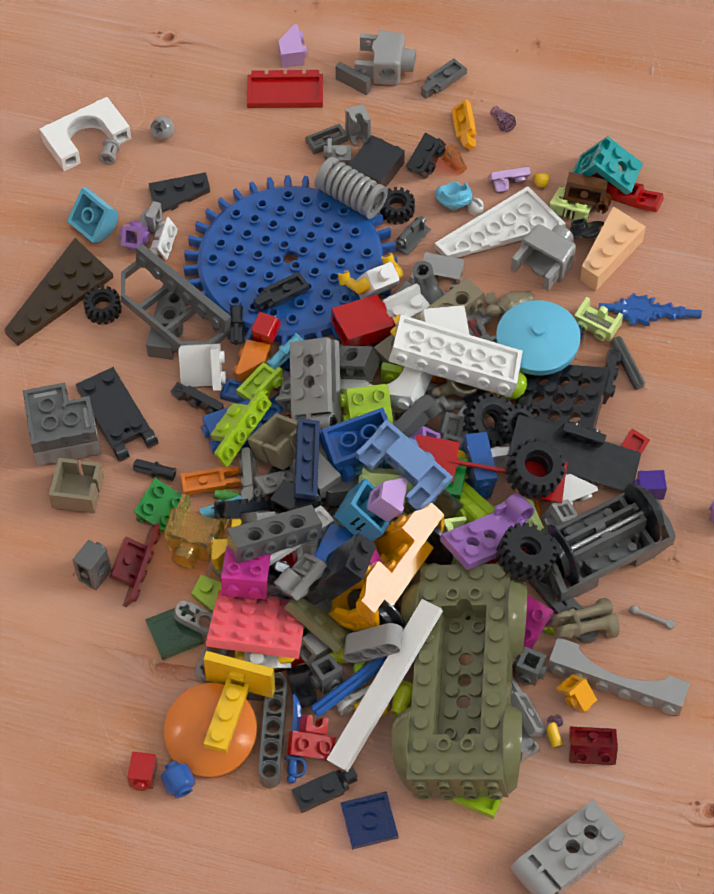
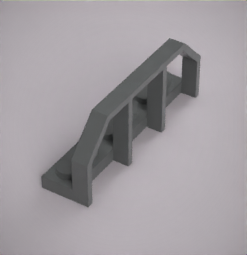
M141 244L136 248V261L121 272V302L178 350L182 345L219 344L229 336L231 322L229 314L146 246ZM142 267L147 269L156 280H160L165 285L138 305L125 294V279ZM171 291L176 293L185 304H189L191 307L164 327L145 310ZM196 313L205 317L214 328L221 331L208 342L181 341L172 334L174 330Z

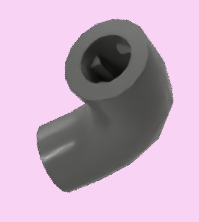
M427 261L417 262L413 266V277L415 283L420 286L422 296L431 305L444 294L435 279L432 265Z

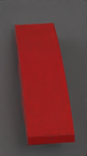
M597 172L591 176L595 178L605 179ZM609 181L607 183L606 191L610 193L611 200L638 209L657 213L664 199L663 193L644 190V184L635 183L632 192L626 195Z

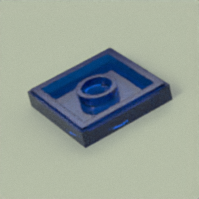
M387 791L341 802V809L352 850L398 839L399 835Z

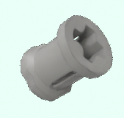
M105 139L103 142L104 148L99 153L98 158L102 163L112 165L115 163V155L119 151L120 145L114 139Z

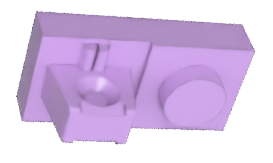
M530 167L493 172L488 176L489 183H493L496 193L508 191V181L514 180L515 183L526 181V178L531 175Z

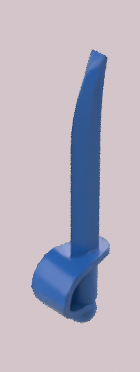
M293 694L292 731H299L302 709L297 696ZM289 755V757H284V760H289L287 774L290 775L287 777V781L293 784L296 782V778L302 777L306 773L307 764L302 758ZM298 761L304 765V771L300 774H297Z

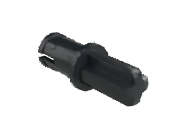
M237 304L230 306V342L234 345L242 343L243 328L245 326L242 315L243 307Z
M136 459L133 464L134 471L151 475V478L159 477L173 482L176 477V468L160 465L157 461L152 463Z

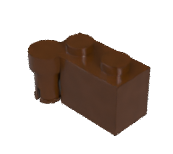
M569 172L563 200L591 206L596 204V211L600 213V210H602V214L608 211V206L611 203V195L606 191L608 181Z

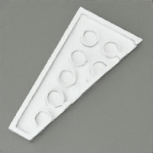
M527 186L435 242L434 248L443 256L458 258L521 241L538 224L552 230L556 225L566 227V223Z

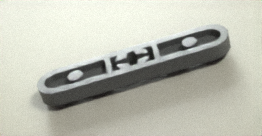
M543 576L539 581L535 579L534 582L529 583L555 614L571 608L575 610L582 609L574 598L555 602V595L552 592L553 588L547 576ZM589 617V618L581 619L580 621H581V622L590 621V620H592V618ZM599 630L582 634L576 638L582 643L590 644L597 639Z

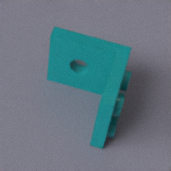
M606 136L579 156L573 173L592 176L597 172L627 195L632 192L643 163L609 136Z

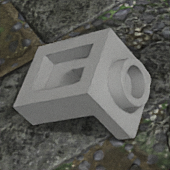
M328 138V145H324V157H335L339 160V163L344 162L348 165L351 162V145H332V138Z
M153 201L150 208H147L139 219L142 225L148 226L147 231L155 233L158 224L161 223L163 219L161 203Z

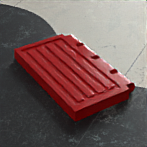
M251 70V75L247 77V108H323V74H319V70H306V74H302V70H287V74H284V70H268V74H265V70Z

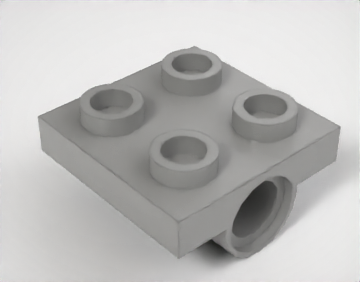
M305 552L291 569L287 567L274 584L282 593L298 601L299 598L304 597L308 593L310 585L323 575L327 565L322 560Z

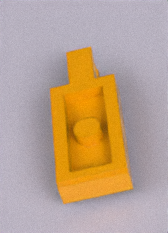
M466 99L452 109L456 138L460 140L463 147L471 151L476 147V140L474 138L476 129L471 102Z

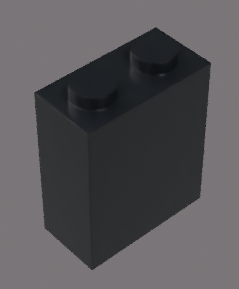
M371 135L347 166H351L358 173H363L365 176L370 177L377 184L387 187L405 163V150Z
M360 533L353 536L327 555L324 562L327 567L324 569L323 575L316 581L314 588L332 601L364 579L376 545Z

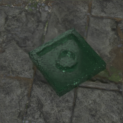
M175 608L145 619L162 660L204 644V639L199 632L179 623L174 618L173 612ZM184 608L181 610V615L185 617L188 614V609Z

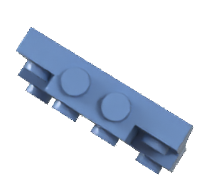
M388 420L356 452V458L369 470L373 471L385 460L415 486L406 495L405 501L416 511L424 509L431 502L434 503L437 496L453 479V476L435 461L432 454L427 451L424 452L413 438H408Z

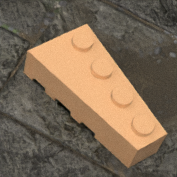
M613 206L582 265L580 281L597 291L643 242L646 226Z

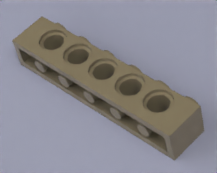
M466 278L426 309L464 305L467 318L474 311H479L484 305V292ZM421 313L415 316L414 319L420 320ZM392 334L374 347L381 365L383 362L398 365L389 362L395 339Z

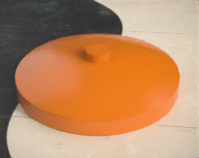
M205 683L186 690L173 702L165 719L164 740L170 756L174 761H178L179 764H188L192 774L199 777H221L237 770L249 758L257 741L258 725L256 715L246 699L227 754L204 748L203 743L222 694L223 684Z

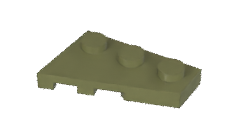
M292 598L284 608L335 653L344 645L346 635L353 632L351 629L340 626L328 613L304 598H299L298 601Z

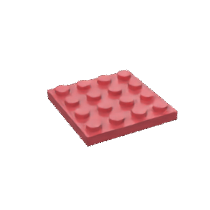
M219 590L207 635L206 647L299 659L304 625L284 609L291 599H283L277 596H267V600L221 596V590Z

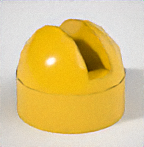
M534 174L533 181L535 185L539 188L546 187L549 182V174Z

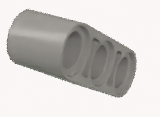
M388 623L346 635L343 659L349 663H361L399 653L403 628L397 624Z

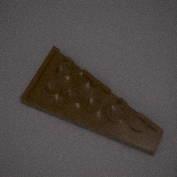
M74 238L5 327V334L19 346L85 299L84 296L85 294L88 295L90 289L94 291L93 287L96 286L99 289L100 286L113 279V273Z

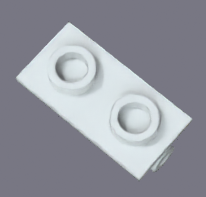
M169 217L158 224L154 236L156 240H153L149 249L157 256L162 255L165 261L168 259L178 230Z

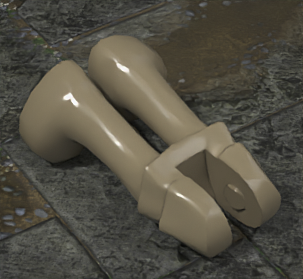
M600 598L591 606L578 610L571 608L551 617L554 626L563 625L556 630L558 637H579L591 631L603 630L606 637L615 638L618 637L620 632L618 616L616 613H612L613 604L608 598ZM594 616H598V617H599V618H597V619H593V620H590V621H585V622H581V621H580L581 619H585V618H589V617H594Z

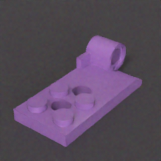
M514 493L507 498L505 503L496 506L494 513L443 533L440 541L466 570L472 569L495 559L496 548L508 527L511 525L514 527L516 523H520L522 526L524 522L532 517L535 509L520 493Z

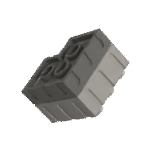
M65 383L22 390L31 437L30 442L37 466L57 463L58 457L78 459L89 455L101 454L89 396L69 400Z

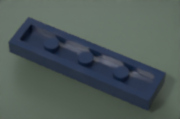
M298 418L294 498L316 500L320 433V421L304 418Z

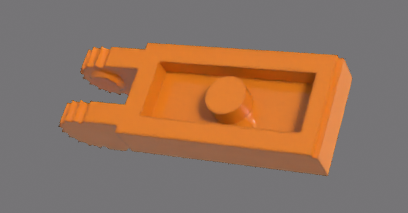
M236 466L217 467L180 474L183 496L213 492L215 489L240 488L242 486L241 478H231L241 473L240 468Z

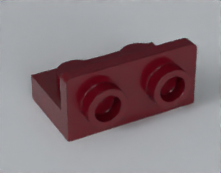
M569 727L570 763L616 765L618 752L616 729Z

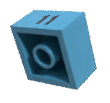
M365 478L349 490L334 517L354 536L360 533L373 542L384 534L390 521L386 522L367 509L370 492L376 487Z

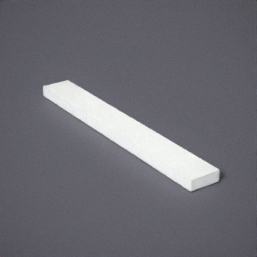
M423 599L421 600L403 630L400 652L389 655L328 756L327 760L346 772L349 771L442 614L443 610Z

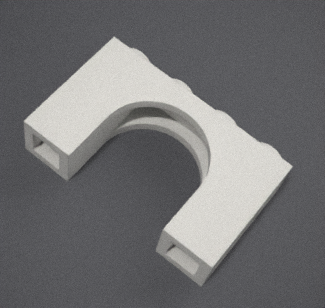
M108 97L39 129L42 142L63 171L81 164L79 151L70 140L81 129H99L109 139L116 140L119 145L132 139L130 126Z
M404 367L401 375L393 382L387 384L391 407L403 410L409 409L421 396H424L433 374ZM340 379L341 390L373 385H371L372 380Z

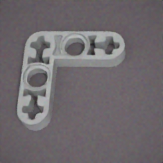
M189 601L179 602L173 612L174 618L179 623L207 637L209 627H201L199 618L205 617L211 623L213 614ZM184 608H187V609H188V611H187L188 614H186L185 617H184V616L181 615V613H182L181 610H183ZM197 613L198 615L194 619V622H192L191 619L193 618L194 614ZM211 647L205 648L194 671L196 679L203 683L209 682L206 681V676L202 675V669H204L203 659L205 653ZM220 649L221 655L225 656L228 649Z

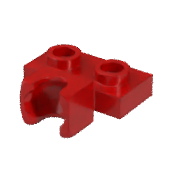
M302 715L299 722V731H289L287 755L328 761L327 758L333 750L336 737L325 736L328 731V718L317 719L314 726L312 715Z

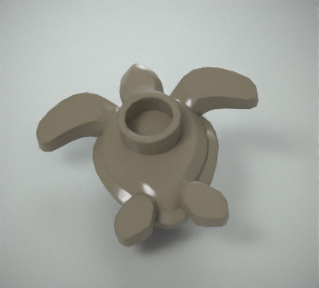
M531 291L508 292L497 299L495 293L490 292L486 296V305L488 307L486 308L485 315L489 317L503 316L515 305L534 300V296H532Z

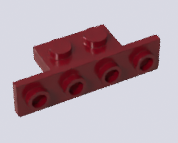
M155 523L149 529L144 544L125 537L121 543L109 578L129 586L122 605L124 607L129 606L132 602H136L141 590L138 587L147 575L145 567L152 560L154 551H151L152 547L156 545L161 535L158 532L160 528L158 523Z

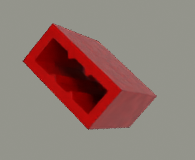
M378 295L331 309L330 321L343 346H368L381 342L391 335L390 331L395 327L393 318L389 317L384 302H381Z

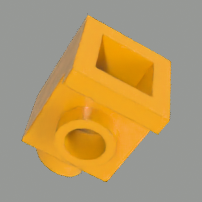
M572 674L556 687L558 692L566 696L564 698L565 702L571 708H576L579 713L588 711L591 705L597 701L586 678Z

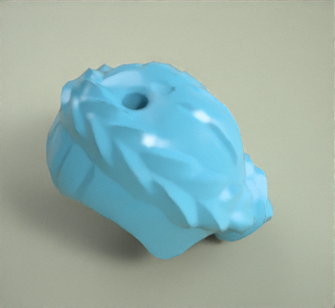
M453 181L438 187L435 196L444 207L450 210H457L472 201L473 192L466 182L462 186L459 182Z

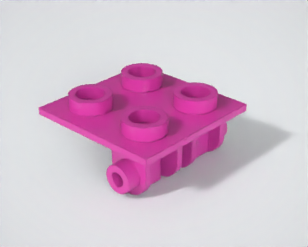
M528 595L524 646L532 649L545 626L551 622V616L554 611Z

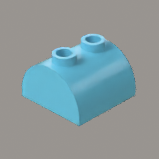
M83 187L67 222L92 243H98L106 239L115 229L118 222V212L89 188Z

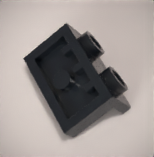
M425 132L406 167L428 178L429 174L431 175L434 172L439 157L441 158L445 153V142Z

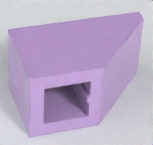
M295 24L278 41L282 68L304 65V57L307 56L306 45H302L304 43L303 32H299L298 24Z
M403 477L380 484L370 492L367 509L386 522L400 516L404 510L403 503L407 493V479Z

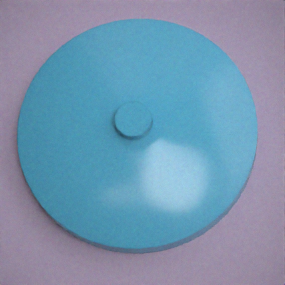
M532 300L515 305L502 316L497 327L496 343L523 351L520 372L531 375H548L564 369L574 360L580 345V329L575 318L563 307L548 301Z

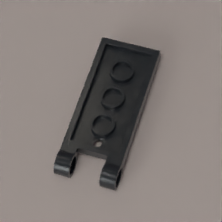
M114 367L76 384L81 397H90L95 421L119 462L130 458L128 450L124 445L130 441L142 437L148 448L159 444L154 431L149 427Z

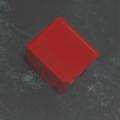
M259 312L251 328L253 340L272 345L281 327L280 320L274 316Z

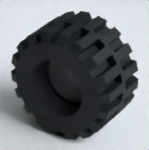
M535 438L534 442L528 439L525 443H520L515 448L506 465L508 466L506 468V475H509L507 481L512 483L511 488L513 491L517 489L521 495H527V499H532L533 496H535L536 500L541 499L542 496L544 498L548 497L550 493L556 490L563 479L566 470L564 468L566 464L565 459H561L563 454L561 451H556L557 446L554 444L552 446L548 445L549 441L547 440L540 442V439ZM534 461L539 463L545 469L546 476H533L527 471L525 462Z

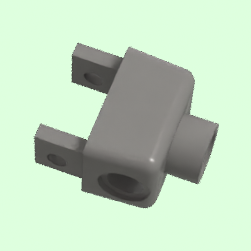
M379 30L378 35L360 33V51L374 52V61L355 60V70L373 79V84L398 85L402 71L414 72L416 49L405 48L404 34Z
M540 224L536 225L521 240L520 249L512 257L511 270L516 273L525 263L532 268L535 274L544 277L543 289L548 291L555 282L563 280L574 263L576 246L573 243L574 237L572 233L561 225H556L552 230Z

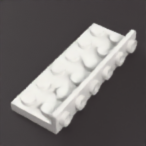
M401 315L389 362L511 397L517 385L523 351Z

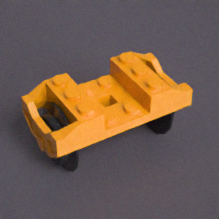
M431 502L424 509L406 516L402 515L396 521L391 520L384 534L373 541L382 562L377 561L369 564L364 579L332 601V609L328 614L340 626L354 631L365 630L388 623L397 624L404 630L405 623L400 613L393 606L423 562L427 564L448 565L453 560V554L440 541L441 535L444 533V514Z

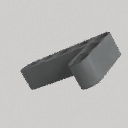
M274 673L275 685H281L282 688L275 690L273 698L248 692L246 697L247 700L264 701L259 777L262 786L269 789L278 786L282 770L288 691L286 678L279 673ZM273 706L280 707L278 711L270 710V708ZM273 727L279 729L276 733L268 732ZM270 749H274L277 751V753L274 755L266 754V752ZM268 771L276 773L273 777L264 776Z

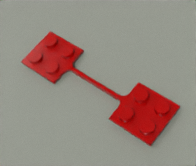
M416 434L415 441L418 443L419 448L424 452L427 451L432 454L435 461L453 476L451 483L454 482L455 469L458 466L506 474V469L460 461L458 458L460 442ZM534 461L525 462V467L530 474L536 477L546 476V471L542 465ZM566 470L556 490L546 498L542 496L540 500L562 503Z

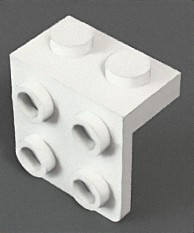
M221 345L180 346L178 351L181 384L187 387L213 386V391L222 390L223 384H226V372L222 371V363H225V353L221 351Z

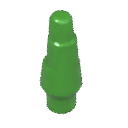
M215 489L214 498L224 501L241 494L226 489Z

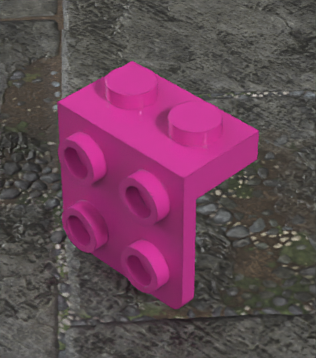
M227 545L221 575V596L267 600L271 554L237 563Z

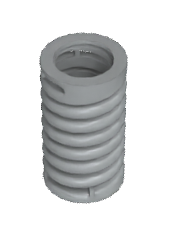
M329 157L322 164L314 182L317 189L339 200L347 207H351L354 211H358L359 214L365 215L368 219L378 214L388 194L387 187L377 184L375 180L364 176L363 173H358L356 169L346 166L344 162L339 163V160L335 157Z

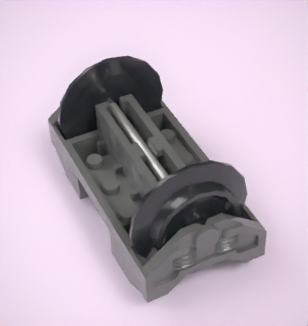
M627 484L623 494L556 527L552 524L545 525V535L552 536L551 543L555 542L557 545L555 550H558L556 560L546 576L551 583L555 595L561 602L565 599L578 597L598 587L599 578L631 562L634 567H637L653 559L666 548L673 545L676 537L671 522L666 516L660 501L655 499L642 486ZM525 548L529 555H534L530 549ZM563 579L569 581L572 587L567 589Z

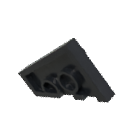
M206 172L148 183L152 202L161 203L162 213L169 209L174 210L178 208L179 204L185 201L191 202L210 192Z

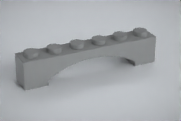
M560 637L557 638L547 669L553 674L566 677L574 674L586 678L589 685L595 686L600 691H609L617 694L622 699L638 701L645 707L658 708L668 715H680L690 685L689 682L669 675L667 679L657 681H641L618 676L602 669L589 660L579 650L580 644Z

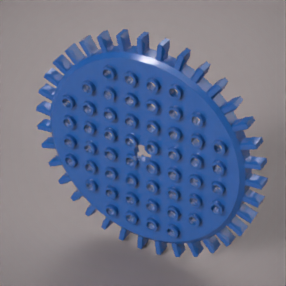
M286 175L284 187H274L272 178L268 177L267 189L258 191L254 182H250V195L243 197L241 192L235 188L233 189V197L236 202L230 205L221 197L218 199L219 208L222 210L219 215L207 208L205 210L206 219L212 223L210 226L198 221L195 223L196 231L204 234V236L200 238L189 235V246L198 247L199 251L185 250V261H197L198 264L184 265V276L199 275V278L188 280V282L197 289L201 288L202 293L227 314L230 315V306L236 305L233 304L235 301L238 302L237 305L243 307L242 315L245 324L243 333L246 334L244 336V345L246 339L253 341L251 328L259 314L256 309H251L254 308L253 299L259 297L260 292L264 291L265 287L297 272L302 275L311 289L281 305L260 311L268 315L276 313L274 317L278 318L281 322V327L273 342H280V346L284 345L295 333L303 340L324 338L332 334L334 339L341 344L342 342L330 321L331 309L360 300V296L346 285L339 284L338 273L344 274V271L347 270L350 272V278L356 280L366 271L383 265L381 259L383 254L396 252L395 242L383 244L380 242L381 240L391 238L390 227L378 231L375 230V227L383 224V216L381 214L371 219L366 218L365 215L359 214L358 211L347 207L320 189L310 188L308 176L303 177L302 186H292L290 175ZM287 253L298 256V260L292 261L290 264L283 261ZM392 289L382 292L379 295L389 297L392 295Z

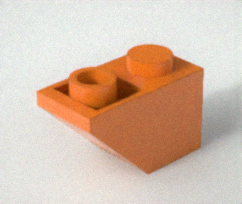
M246 339L244 347H241L239 350V363L235 364L233 369V376H236V381L243 383L263 362L266 363L271 358L270 344Z

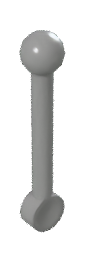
M635 605L630 607L632 614H640L662 623L669 630L675 626L673 620L666 621L639 610Z

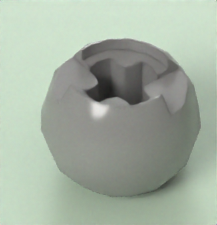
M166 116L155 118L150 125L152 135L158 140H167L175 131L173 121Z

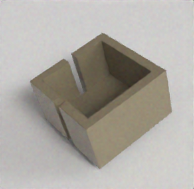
M276 413L247 440L255 459L270 463L272 466L282 470L289 467L293 460H295L297 421Z
M58 457L49 491L52 508L95 513L99 498L98 492L100 493L104 478L101 463L82 461L81 467L84 475H81L78 460Z

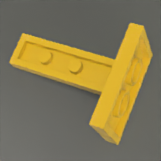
M206 651L203 659L206 681L223 684L224 688L203 745L204 748L227 754L248 692L273 698L275 692L274 668Z

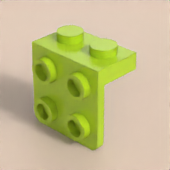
M381 384L341 390L342 394H339L340 406L344 407L342 422L383 407L388 421L393 424L388 385Z

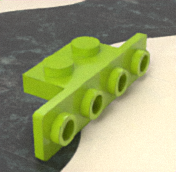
M262 390L256 392L248 405L232 403L210 434L214 441H221L214 454L225 467H228L272 404Z

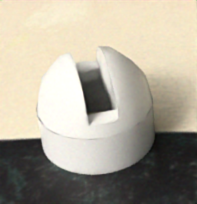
M473 198L468 204V212L474 216L482 214L484 208L483 201L479 198Z

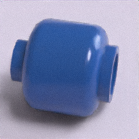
M173 761L165 766L166 770L161 774V780L168 795L181 798L193 791L192 787L195 785V779L188 764H179L178 761Z

